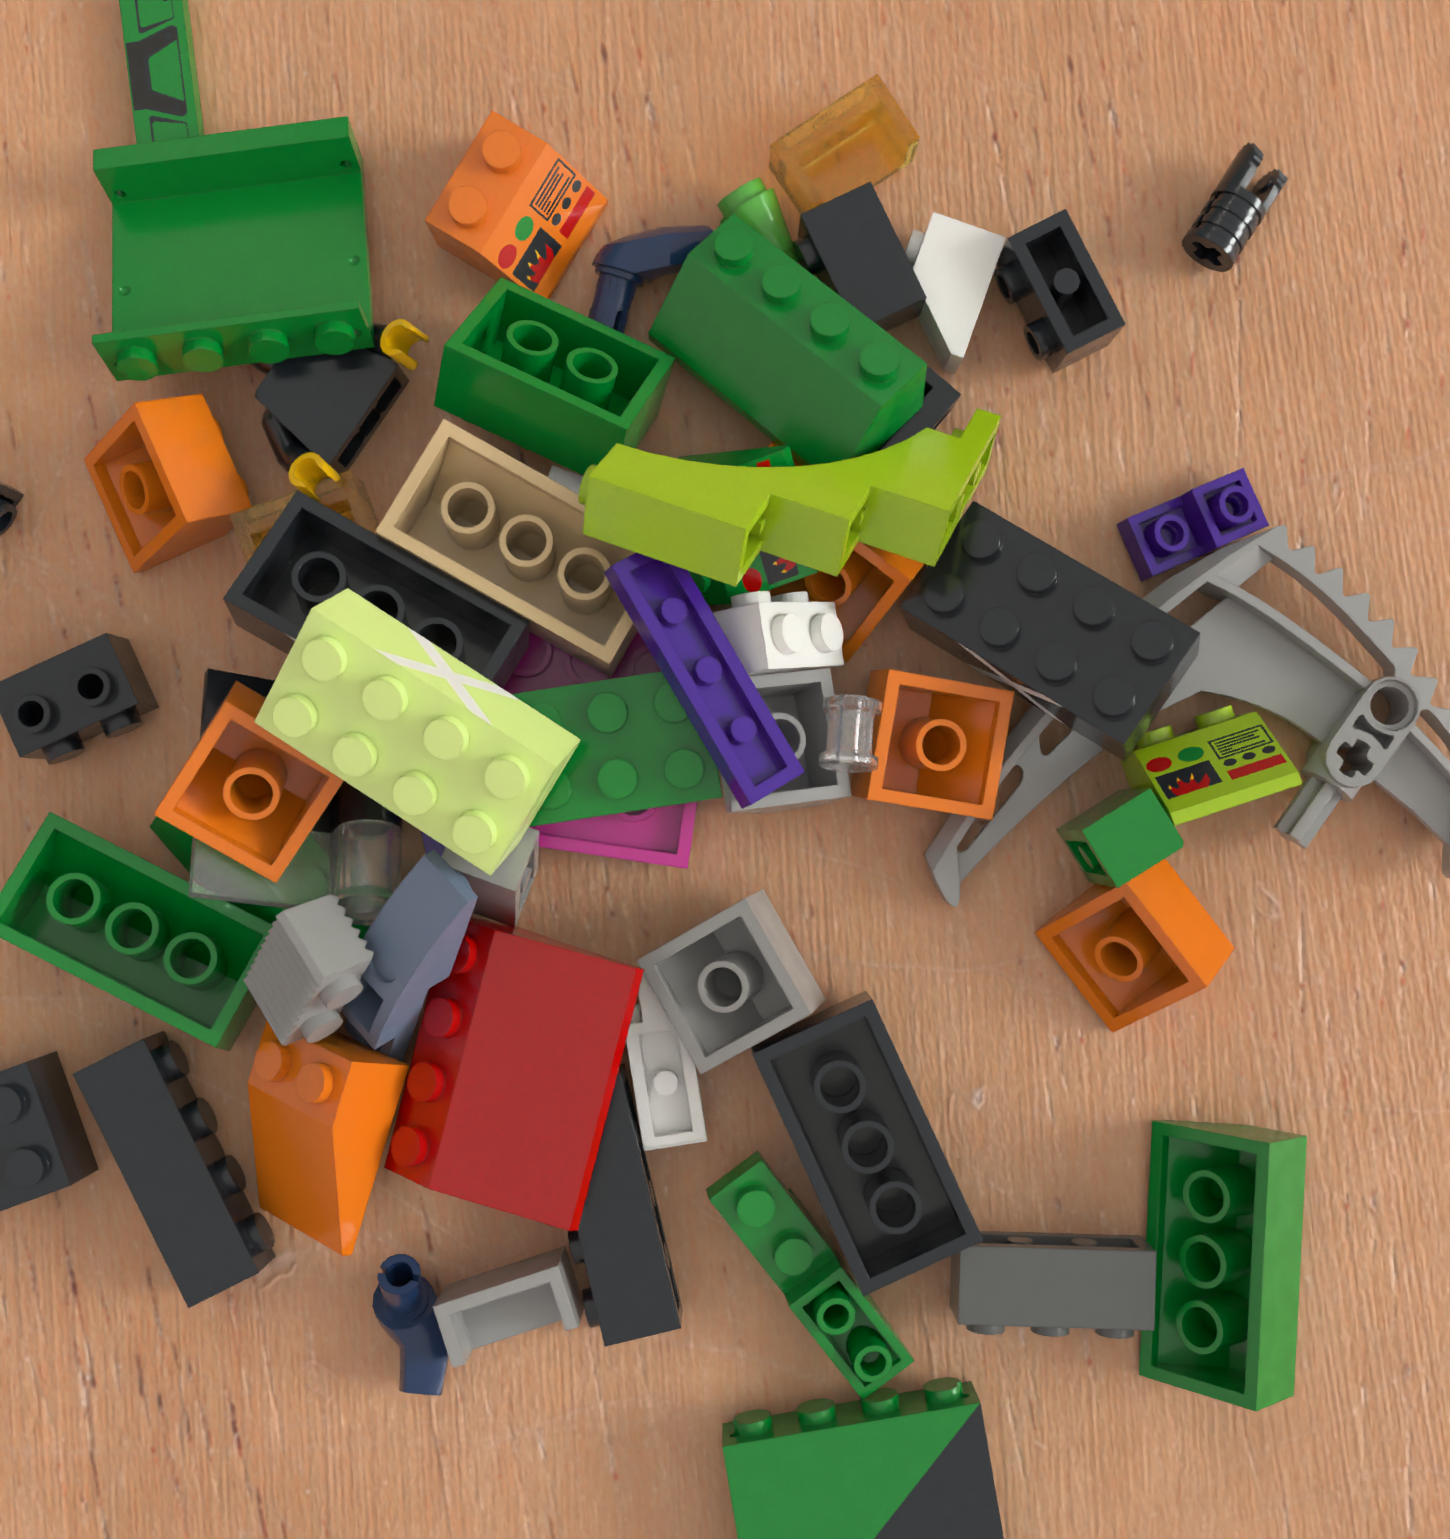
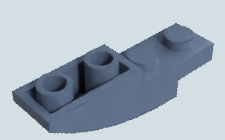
M435 850L422 856L391 895L363 938V940L367 941L365 949L374 953L371 962L359 980L363 985V990L356 998L345 1004L341 1010L347 1018L344 1028L356 1041L401 1062L404 1060L428 989L450 976L478 899L467 879L459 871L453 870Z

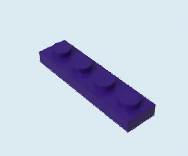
M634 553L610 566L604 572L605 576L740 807L743 809L754 804L804 773V769L688 570L639 553Z

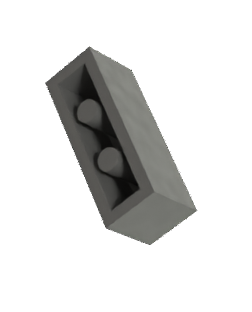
M980 1231L984 1241L951 1256L950 1308L958 1325H966V1329L973 1333L997 1335L1005 1332V1326L1030 1327V1330L1038 1335L1061 1337L1068 1335L1070 1328L1094 1329L1096 1334L1103 1337L1126 1339L1134 1336V1330L1155 1331L1156 1251L1142 1236Z

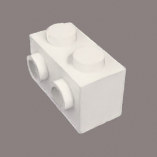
M757 591L732 596V608L713 612L749 676L833 668L844 665L842 653L843 629L837 618L835 602H809L808 592L805 591L785 593L770 597L769 591Z

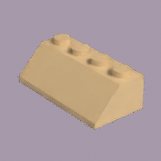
M443 419L375 533L529 620V632L609 677L614 673L638 631L604 574L610 566L636 552L584 535L585 505L579 503L577 493Z

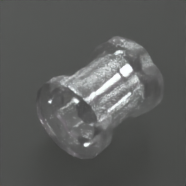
M840 694L823 698L822 711L828 714L826 751L819 754L818 765L824 769L849 773H864L877 770L879 758L872 754L874 717L881 714L882 702L878 699L851 694Z

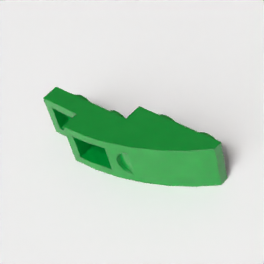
M758 1150L706 1189L711 1203L783 1292L789 1308L862 1400L914 1362L912 1355L869 1294L863 1296L851 1268L791 1188H786Z

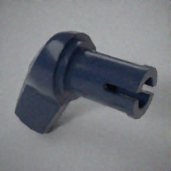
M705 225L659 227L631 234L602 246L592 262V265L596 268L595 273L599 275L588 318L624 334L636 288L643 287V283H650L662 276L679 273L688 253L708 237L713 230Z
M406 1254L390 1256L380 1266L383 1274L378 1273L379 1284L373 1294L372 1307L381 1327L400 1347L399 1391L441 1396L449 1356L433 1309L437 1297L430 1283L421 1276L419 1263L413 1257Z

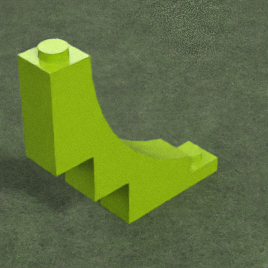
M977 408L965 430L955 428L951 435L926 427L907 440L880 451L841 461L793 467H747L688 461L616 443L598 465L592 464L587 468L582 478L578 500L580 504L585 505L583 534L735 587L760 551L836 577L858 542L935 567L987 470L1001 415Z

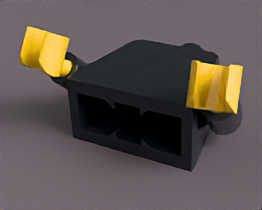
M405 319L394 320L388 325L373 322L375 347L351 350L341 355L319 354L289 358L274 364L261 362L250 364L266 375L256 390L255 398L266 407L261 424L278 463L289 474L291 484L301 493L317 502L321 500L315 494V487L318 482L325 477H331L336 483L341 477L344 478L410 380L399 365L390 359H394L409 370H415L418 365L416 360L408 356L409 349L418 341L428 343L429 336Z

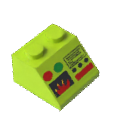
M1232 705L1194 716L1197 728L1174 735L1171 725L1147 731L1125 762L1121 760L1130 789L1151 788L1174 826L1302 785L1298 770L1257 711L1235 715Z

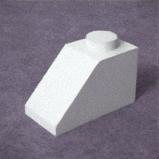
M933 212L926 233L913 229L905 253L927 297L918 319L942 369L955 374L965 355L1006 237Z

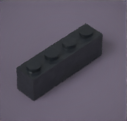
M161 1031L74 1073L73 1076L187 1307L190 1308L258 1274L275 1257L272 1250L275 1241L268 1221L260 1212L254 1213L243 1191L246 1188V1179L241 1166L232 1155H225L215 1134L218 1130V1123L211 1106L204 1098H197L186 1076L190 1072V1067L184 1051L174 1040L169 1041L165 1031Z
M625 1063L619 1066L578 1231H568L573 1261L575 1265L585 1263L591 1286L582 1290L586 1318L590 1328L600 1326L605 1347L681 1329L683 1312L647 1156L643 1149L641 1131Z

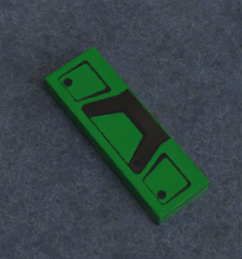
M119 0L136 144L204 135L188 0Z

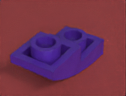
M1244 468L1191 489L1177 498L1126 518L1116 524L1142 582L1269 526L1247 474Z

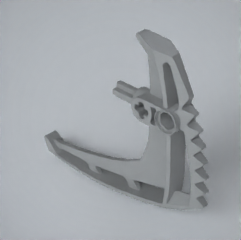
M1281 525L1217 550L1167 579L1142 598L1166 613L1196 590L1219 602L1190 626L1200 632L1198 656L1161 710L1198 692L1215 694L1263 709L1282 718L1313 739L1306 753V764L1301 769V773L1307 779L1273 827L1280 832L1279 835L1306 849L1340 800L1351 802L1362 786L1374 782L1413 814L1443 843L1441 869L1442 874L1446 878H1450V761L1415 725L1420 715L1450 751V709L1434 707L1430 703L1438 683L1436 678L1418 677L1411 674L1418 649L1415 647H1392L1394 620H1368L1370 595L1368 593L1348 597L1343 595L1342 568L1316 574L1315 547L1308 546L1290 550L1288 547L1287 527ZM1268 562H1271L1294 578L1337 617L1382 667V678L1370 681L1296 623L1238 586ZM1376 692L1383 694L1390 704V715L1384 724L1378 722L1373 717L1370 709L1371 699ZM1031 705L1007 735L999 780L1000 785L1010 770L1017 766L1022 774L1020 784L994 814L993 820H989L964 851H957V846L976 817L950 813L923 854L932 880L943 900L947 904L956 907L960 899V882L1060 784L1103 750L1102 747L1072 729L1049 754L1043 755L1040 750L1039 735L1054 718ZM1338 749H1348L1345 760L1351 765L1349 771L1339 770L1344 760L1336 754Z

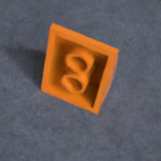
M266 1020L247 1083L260 1208L342 1256L352 1255L409 1065L337 1031L317 1042L308 1043L303 1038L286 1046L281 1045Z

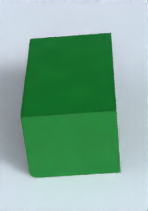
M1151 788L1118 790L1056 829L1089 883L1119 888L1175 853L1184 845L1183 839Z

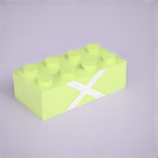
M348 588L311 608L254 721L257 725L490 876L519 844L581 739Z

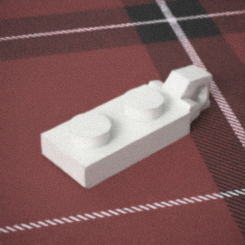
M643 973L638 991L640 1003L635 1004L626 1039L643 1149L648 1151L707 1141V1130L697 1068Z

